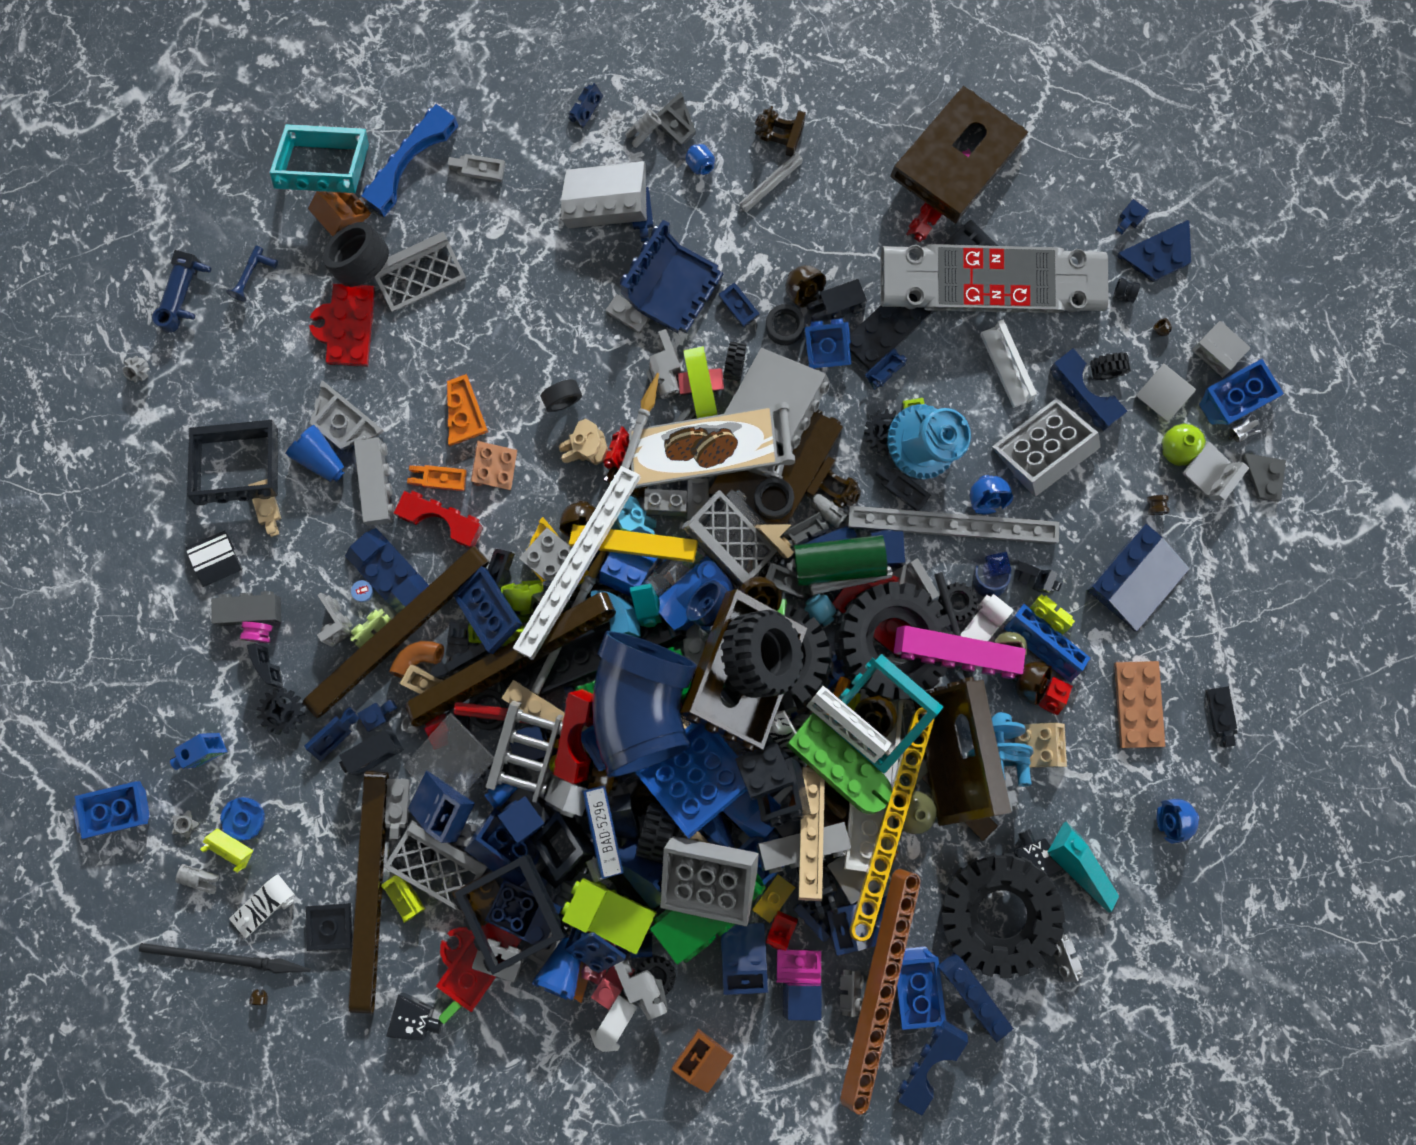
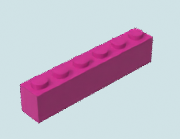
M910 626L897 628L894 654L901 655V659L914 660V658H920L922 663L934 664L936 661L941 662L943 667L954 668L957 665L962 666L964 671H975V669L982 670V674L995 675V673L1002 674L1001 677L1014 679L1016 675L1023 674L1026 651L1025 648Z

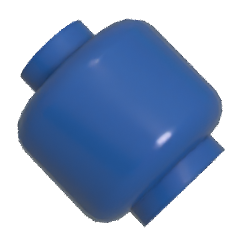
M704 144L692 145L685 157L686 163L697 175H706L714 168L715 157Z

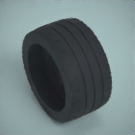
M357 222L341 229L330 239L323 251L322 261L328 271L341 284L347 287H356L370 281L381 271L387 262L389 248L372 226L365 222Z

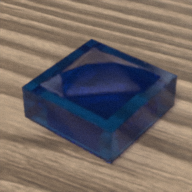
M1007 552L985 557L990 577L1012 572Z

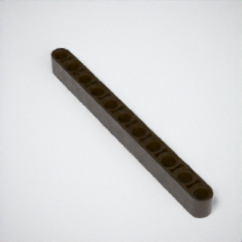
M476 546L470 548L307 695L302 703L316 719L323 716L447 604L460 587L481 566L486 568L490 561Z
M601 592L595 594L560 614L533 660L513 649L518 640L516 639L497 650L494 654L486 656L406 702L405 709L411 725L422 726L454 708L456 702H465L613 618L616 610L608 593Z
M366 771L364 774L349 995L350 1013L373 1014L375 1009L386 841L385 812L387 779H389L388 772Z

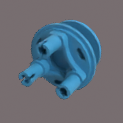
M997 713L992 717V723L1003 774L1004 767L1014 766L1017 770L1018 786L1028 787L1032 785L1030 757L1034 754L1033 748L1026 744L1005 743L1007 739L1023 735L1026 732L1025 725L1012 722V716L1007 713ZM974 749L967 753V758L975 756Z

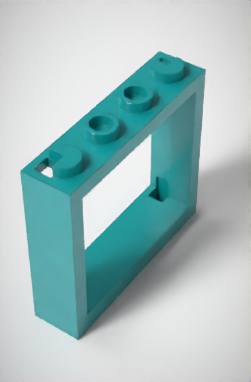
M286 124L270 170L273 188L355 193L369 147L366 129ZM294 146L355 149L349 174L286 171Z
M881 654L876 660L873 657L864 667L867 671L863 675L859 673L851 682L854 685L851 690L846 688L839 696V699L848 705L878 669L927 711L888 756L884 754L875 764L855 748L885 774L938 715L943 706Z

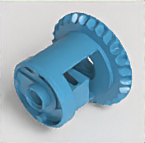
M917 404L903 409L892 421L888 432V448L894 463L902 472L916 479H930L944 473L953 461L961 458L966 453L971 441L970 427L962 414L950 408L936 409L934 406Z

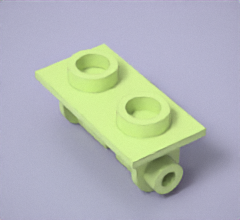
M382 608L379 611L375 609L367 616L368 621L363 625L358 624L351 631V641L357 639L355 644L361 648L374 636L371 631L374 629L378 632L391 618L387 614L384 617L382 616L384 613Z

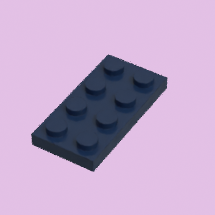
M482 566L453 595L487 652L494 654L522 625L488 570Z

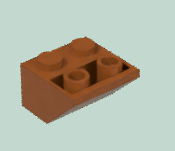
M316 191L308 207L309 211L332 237L346 226L363 222L371 215V212L354 193Z
M697 1029L673 1063L671 1069L690 1084L708 1093L734 1055L700 1029Z

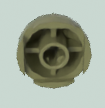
M913 791L902 831L909 834H922L934 825L937 817L936 807L933 800L926 794ZM898 796L894 805L900 808L903 807V799ZM893 818L895 825L898 826L897 820Z

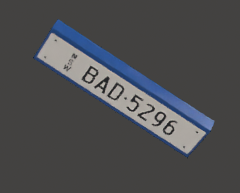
M603 785L583 790L582 793L600 878L604 879L622 874L623 868L606 788Z

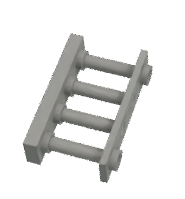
M513 700L509 704L486 788L494 790L498 784L505 783L534 792L532 802H537L539 797H544L547 785L544 784L557 735H561L563 715L559 714L555 722L523 713V710L520 709L521 703ZM522 721L552 730L549 743L518 734L514 730L516 722ZM517 742L546 751L544 762L540 763L511 754V751H508L510 743ZM509 762L539 771L540 775L537 784L505 775V772L502 771L504 763L508 764Z

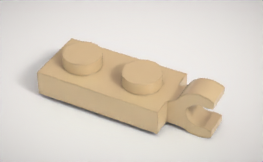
M268 479L250 484L248 486L267 484ZM276 497L252 499L259 524H265L266 532L271 537L279 535L276 521L281 519Z

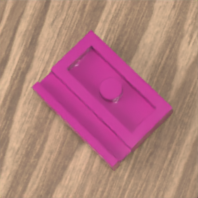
M777 949L776 982L821 984V950L787 949L784 951Z

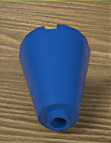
M312 425L300 435L301 437L297 442L294 441L285 454L290 459L327 481L331 482L334 480L337 482L345 474L342 471L345 467L319 428Z
M568 936V938L565 937L560 941L533 979L532 984L538 988L539 986L544 987V991L573 1001L581 961L565 950L569 939Z

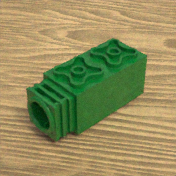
M758 873L752 900L756 899L766 889ZM666 909L653 920L655 924L650 930L678 965L681 961H684L686 964L699 952L708 947L716 938V934L719 936L723 935L735 924Z

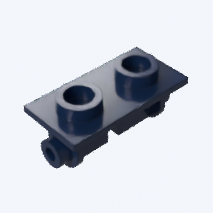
M595 83L584 87L583 92L578 98L581 104L575 103L568 113V119L572 122L577 120L582 128H584L603 97Z
M893 348L865 374V377L874 390L883 387L884 383L892 377L891 374L893 372L896 373L902 366L906 365L907 358L904 355H899L897 350Z

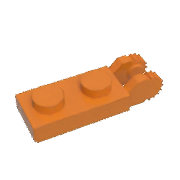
M425 465V467L409 466V471L412 473H424L423 479L407 478V484L465 492L467 470L429 465Z

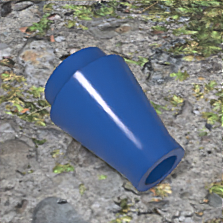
M502 783L497 785L494 790L489 789L485 797L494 809L498 806L501 808L518 788Z

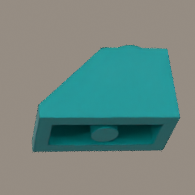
M652 584L630 587L636 617L640 625L653 627L657 623H662L661 615L658 613L660 608L659 599Z

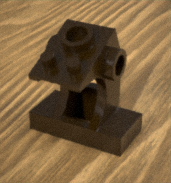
M773 106L764 109L763 113L759 114L756 118L755 125L757 127L755 134L763 141H773L786 145V155L792 157L805 123L806 112L798 110L796 119L784 120L778 117L779 114L776 111H773ZM774 126L785 129L784 135L773 132Z
M828 456L808 488L806 496L813 500L814 495L819 491L834 500L833 503L838 507L844 508L846 506L849 508V506L857 503L860 498L861 490L858 487L859 483L853 478L848 477L845 480L833 473L831 469L834 466L835 460ZM833 482L844 487L840 495L829 490Z

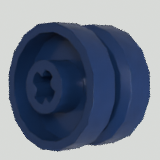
M716 580L708 581L695 591L687 605V618L697 626H700L709 635L727 588Z

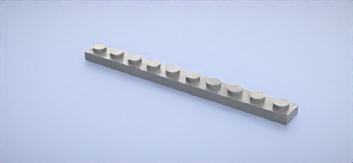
M849 506L848 528L893 530L905 533L1048 544L1059 543V522Z

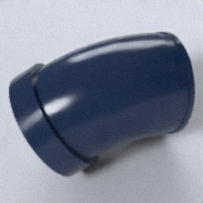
M606 631L598 651L601 660L597 669L593 690V726L596 743L602 763L606 768L607 777H617L668 760L691 746L686 737L680 710L683 689L689 688L697 665L688 658L655 643L620 632Z

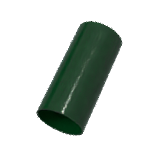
M883 535L794 545L798 586L888 575Z

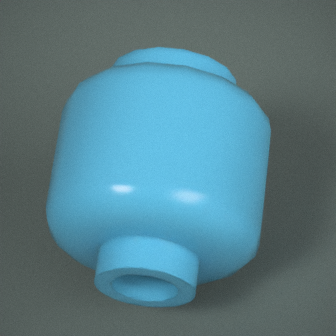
M816 594L805 602L806 607L804 610L809 613L810 619L814 617L823 626L828 625L834 620L832 616L836 613V608L827 595Z

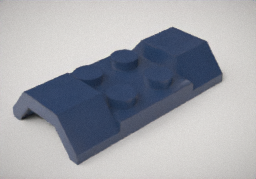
M377 528L364 533L349 547L345 555L397 614L429 586Z

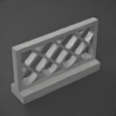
M444 231L389 256L381 271L375 276L392 313L466 279ZM446 247L450 253L447 262L436 258L439 250ZM424 257L432 259L429 270L418 267L420 259ZM435 261L446 264L442 275L432 272ZM405 266L414 268L410 279L400 276L401 269ZM449 266L457 268L460 276L453 279L445 275ZM416 270L427 273L424 284L413 280ZM388 274L395 277L392 287L383 285L380 278ZM430 274L441 278L438 286L431 287L427 285ZM398 278L409 282L405 292L395 289ZM412 283L422 286L421 293L417 296L408 294ZM393 292L404 295L402 303L393 306L391 301Z
M720 490L708 500L690 521H687L682 526L686 533L693 540L698 541V545L739 588L745 581L753 578L777 552ZM718 498L724 503V512H714V502ZM703 514H710V527H703L698 521ZM714 514L724 515V527H714ZM729 515H735L738 518V527H729ZM715 530H724V542H718L715 539ZM729 530H738L739 542H729ZM743 530H750L753 534V542H743ZM729 545H739V557H732L729 554ZM743 545H753V557H743ZM757 545H764L769 552L764 557H757ZM743 560H753V570L749 574L744 570Z
M412 820L384 868L455 910L460 911L456 904L449 899L448 892L467 885H462L461 872L470 871L476 875L473 879L474 881L483 875L487 866L452 843L439 842L425 832L420 824ZM408 836L417 840L418 849L406 852L404 842ZM420 842L426 845V847L421 848ZM402 847L403 853L397 854ZM433 849L436 851L437 860L425 863L422 851ZM420 852L422 864L409 867L407 855ZM439 853L445 856V858L440 859ZM404 856L407 868L397 870L391 866L394 858ZM446 860L453 861L456 871L444 874L441 862ZM438 863L441 875L428 878L426 866ZM458 865L462 866L464 869L459 870ZM423 867L426 879L416 881L412 878L410 870ZM457 874L460 885L447 889L444 877ZM442 878L444 890L433 891L429 881ZM446 893V897H447V898H445L444 896H442V895H440V894Z

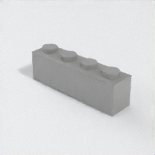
M379 437L354 441L363 522L367 526L393 523L392 516H395V509L393 503H390V496L393 495L391 484H388L387 476H390V467L385 461V456L388 455L387 445Z
M845 823L824 827L823 860H825L824 856L833 854V858L846 855L845 850L851 849ZM800 833L756 845L762 871L768 870L769 874L781 872L782 866L790 865L791 869L799 867Z

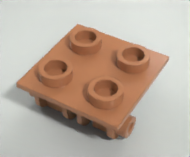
M477 441L471 482H474V485L477 486L484 484L511 490L517 450Z

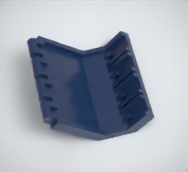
M662 220L659 226L656 225L653 228L652 237L649 242H644L640 256L633 259L629 273H625L620 280L621 294L637 311L676 333H679V331L687 333L694 323L692 318H697L704 307L703 302H707L715 289L713 286H717L724 274L718 270L719 266L681 246L670 234V223Z

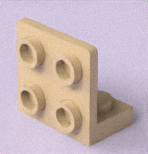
M1023 724L1025 725L1026 732L1016 737L1015 743L1026 744L1033 748L1034 754L1030 757V768L1067 767L1065 724Z

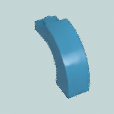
M591 591V597L606 591ZM606 592L616 610L615 616L609 619L610 631L641 637L640 623L637 620L633 606L625 599Z

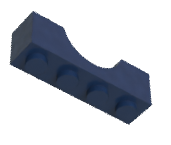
M1072 348L1050 368L1052 376L1057 381H1061L1068 395L1074 397L1079 402L1080 409L1091 416L1093 424L1105 431L1119 420L1127 410L1114 395L1100 397L1092 394L1086 388L1083 382V371L1087 363Z
M953 953L937 966L996 1043L1014 1029L957 954Z
M945 1020L941 1026L937 1025L931 1035L932 1041L930 1044L926 1043L920 1052L922 1057L918 1063L914 1062L909 1070L910 1076L907 1081L902 1080L897 1090L899 1092L898 1102L921 1116L929 1106L934 1095V1088L927 1078L929 1069L937 1062L943 1060L957 1061L968 1044V1034Z

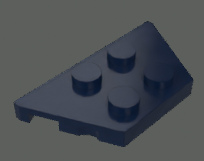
M1186 220L1119 252L1117 256L1121 260L1125 259L1133 265V269L1143 273L1150 281L1155 282L1191 263L1190 222Z

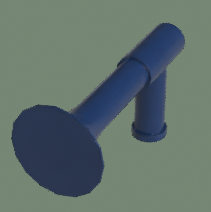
M255 246L239 282L232 290H226V293L234 299L245 302L244 289L257 263L260 262L275 269L278 265V260L263 256L264 249L260 246Z

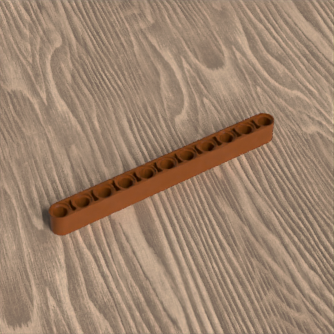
M897 869L891 877L840 1097L841 1104L858 1115L864 1114L870 1105L920 888V877L903 869Z

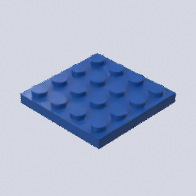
M692 723L685 729L687 740H689L691 745L687 750L668 760L635 772L688 838L692 837L747 791L735 758H738V756L718 732L717 734L705 730V726L700 723Z

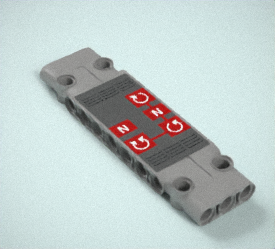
M940 244L926 245L924 247L919 245H911L910 247L882 246L880 254L881 306L906 307L907 309L924 307L925 310L1024 313H1060L1065 310L1071 313L1076 311H1106L1108 307V255L1106 252H1090L1081 249L1064 251L1063 248ZM910 252L917 256L916 261L910 259ZM1072 256L1078 260V265L1072 262ZM909 294L916 295L917 302L911 301ZM1072 297L1078 300V306L1073 304Z

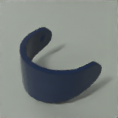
M975 566L973 585L978 594L983 597L987 594L991 597L994 594L998 597L1004 593L1011 580V573H1008L1005 585L994 588L985 585L979 579L978 566Z

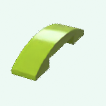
M704 346L683 350L697 419L718 415Z

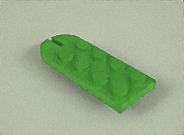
M814 712L810 714L786 746L862 813L875 814L884 809L886 804L889 803L892 793V787L888 778Z

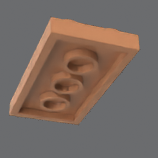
M1159 661L1114 663L1120 748L1165 747Z

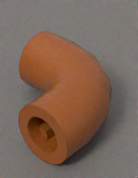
M418 641L409 644L399 652L392 663L389 673L402 679L410 665L416 666L421 662L438 664L444 656V646L432 641Z

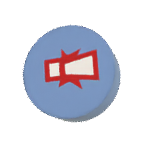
M361 580L354 583L351 588V594L355 600L367 602L372 598L374 590L370 583Z

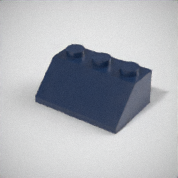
M497 809L492 810L464 849L493 872L524 855H530L534 865L537 864L541 857L532 842L533 836H530L516 846L498 821V815L501 812ZM521 867L501 876L504 880L518 886L526 880Z

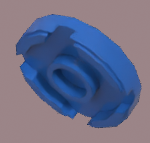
M246 797L236 798L228 802L220 816V823L224 833L239 841L249 840L258 835L265 822L264 810L261 805L254 799Z

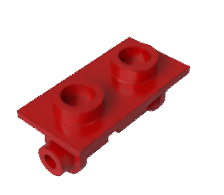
M927 203L922 205L920 208L921 213L909 224L910 229L906 233L907 236L914 234V239L918 242L925 240L932 230V227L927 223L935 225L942 215Z
M621 426L619 432L613 434L609 446L611 451L607 452L603 460L604 466L608 469L614 466L620 469L630 440L629 433L623 426Z

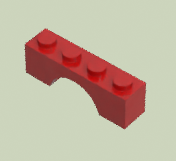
M413 490L411 493L403 492L394 511L398 518L416 526L426 518H442L448 522L451 539L455 543L469 549L476 545L483 530V526L479 523L480 520L471 515H468L466 518L460 515L461 512L452 507H449V509L441 507L442 503L434 499H430V501L422 499L423 495Z
M583 689L568 693L553 774L572 784L588 779L591 759L583 749L581 733L584 725L587 722L593 721V694Z

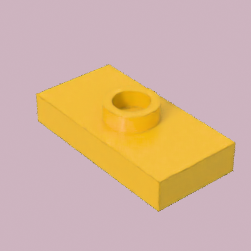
M777 874L752 910L770 923L795 887Z

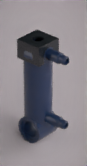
M174 250L170 262L173 267L159 308L154 311L152 316L153 322L166 333H172L178 329L180 324L178 317L195 319L196 315L194 313L182 310L193 274L197 275L198 271L210 273L212 270L210 266L202 264L194 254ZM166 317H169V320L166 323H163V320Z

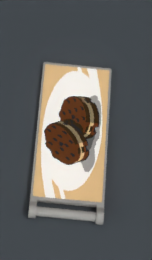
M781 402L774 406L644 427L631 462V470L641 477L635 488L775 465L794 464L795 455L792 454L788 419L789 403ZM773 413L780 414L784 455L778 457ZM634 429L629 431V440H631Z

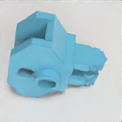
M630 496L611 529L655 535V531L652 529L656 528L657 521L646 516V511L642 510L637 498Z

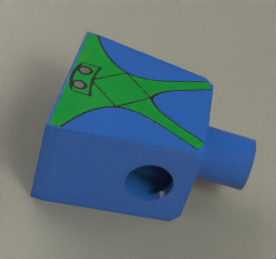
M220 733L198 734L174 749L176 756L170 759V764L175 770L180 768H196L228 751Z

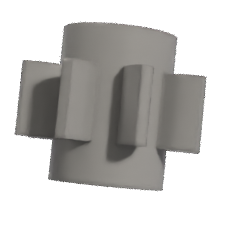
M135 356L133 358L129 357L124 361L126 366L122 370L127 379L136 383L148 377L147 372L150 368L146 360Z

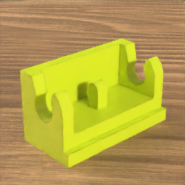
M216 829L204 838L203 843L206 845L200 849L204 853L210 849L236 865L233 869L236 873L246 868L253 853L252 849L219 829Z
M395 875L382 884L383 889H385L404 923L426 909L411 884L399 876Z

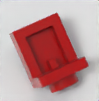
M1053 676L1039 706L1048 712L1059 715L1067 704L1073 686Z
M777 911L768 932L766 943L775 949L786 951L798 919Z

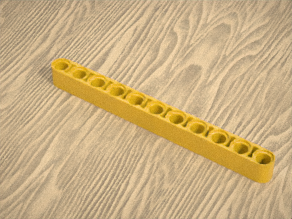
M924 708L918 709L912 716L908 733L919 721L918 714L925 715L927 712ZM934 719L919 735L922 738V743L918 745L913 742L900 756L892 783L890 800L885 807L850 926V935L856 941H865L872 935ZM906 755L914 756L916 764L909 765L906 762ZM900 776H907L910 780V785H901L899 781ZM899 796L903 799V807L900 808L894 805V797ZM893 817L897 820L898 826L896 829H892L887 825L888 818ZM882 839L890 840L892 844L890 850H885L881 847ZM876 860H882L885 863V870L883 872L875 869L874 864ZM870 881H875L879 885V891L876 894L871 893L868 889ZM864 903L871 904L873 912L869 916L862 912V905ZM859 924L866 928V935L864 937H858L855 933V928Z

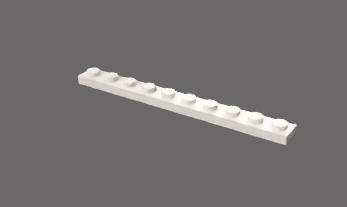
M622 466L620 467L513 647L515 651L532 660L535 658L641 478L639 474Z

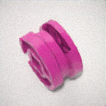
M242 622L241 628H243V633H241L240 639L250 642L270 643V637L268 636L273 626L256 622Z

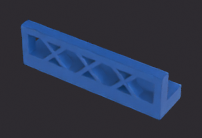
M1025 604L1020 607L1015 616L1004 627L1007 632H1015L1023 636L1026 640L1027 648L1046 664L1052 666L1057 673L1070 683L1084 670L1090 660L1087 654L1060 632L1053 630L1050 624L1036 616L1034 611ZM1022 613H1024L1026 616H1028V617L1030 618V620L1026 619V618L1022 615ZM1040 628L1044 629L1047 634L1042 632ZM1057 641L1060 642L1064 648L1058 645ZM1074 655H1076L1079 659H1081L1082 662H1079V661L1074 657Z

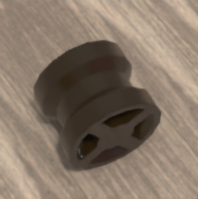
M1153 495L1147 497V502L1150 504L1148 515L1169 514L1170 508L1167 507L1169 496Z

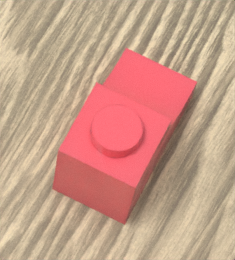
M614 966L610 967L591 996L592 999L608 1010L623 989ZM632 968V972L629 973L630 976H631V975L633 974V972L635 971L634 968Z

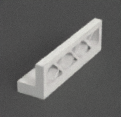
M1004 319L1000 320L995 327L981 332L980 335L1011 405L1015 408L1032 401L1037 393Z
M824 686L807 704L811 711L874 764L892 744Z

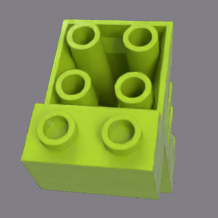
M585 878L581 882L576 881L571 891L574 897L571 903L566 902L561 912L564 915L562 921L585 933L587 931L594 932L598 936L637 954L657 911L643 906L625 895L617 894L616 890H608L606 885L600 881L594 883V881L591 882Z

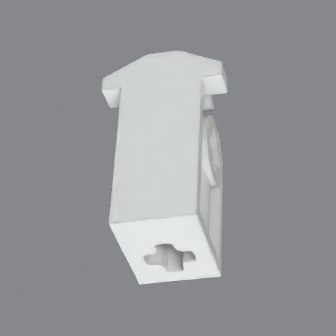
M621 992L599 1029L595 1030L592 1028L590 1031L595 1047L602 1052L618 1051L620 1045L616 1042L639 1005L637 1002L630 1004L627 996Z

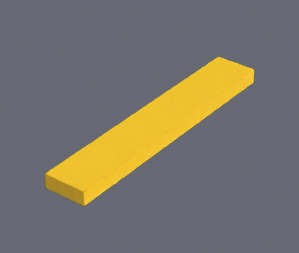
M573 524L569 540L570 547L574 546L585 526ZM610 529L598 550L694 563L698 541Z

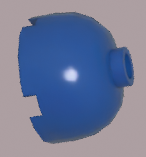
M984 475L980 477L971 487L969 494L973 510H975V513L982 515L995 513L994 509L1000 506L1004 509L1013 500L1010 486L1004 479L998 476Z
M1169 799L1161 802L1162 806L1157 808V823L1160 832L1164 831L1167 837H1164L1166 841L1171 844L1189 840L1196 834L1199 826V815L1189 802L1182 799Z

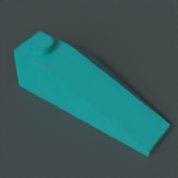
M1067 821L1064 822L1047 853L1108 913L1112 912L1119 898L1118 893L1082 836Z

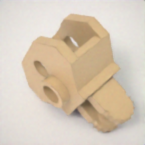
M587 419L579 421L574 433L569 435L570 439L559 445L561 452H567L562 455V461L569 463L580 459L581 461L587 460L594 465L602 463L608 452L604 433L598 429L596 424Z

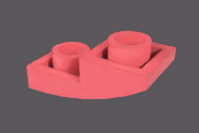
M708 369L712 390H724L722 369ZM688 372L678 373L680 394H691Z

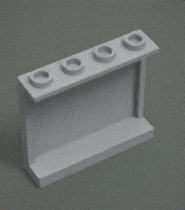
M761 348L724 414L774 406L781 402L789 403L788 419L793 451L800 443L801 434L809 427L813 412L818 410L823 394L825 395L828 392L830 382L827 375L823 372ZM773 413L776 443L783 446L780 414Z

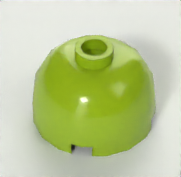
M1183 423L1176 425L1165 433L1162 439V452L1165 458L1176 466L1189 465L1205 447L1206 440L1204 434L1192 424Z
M541 580L521 581V584L516 585L511 583L501 587V592L513 611H520V615L530 614L531 596L543 592V582Z

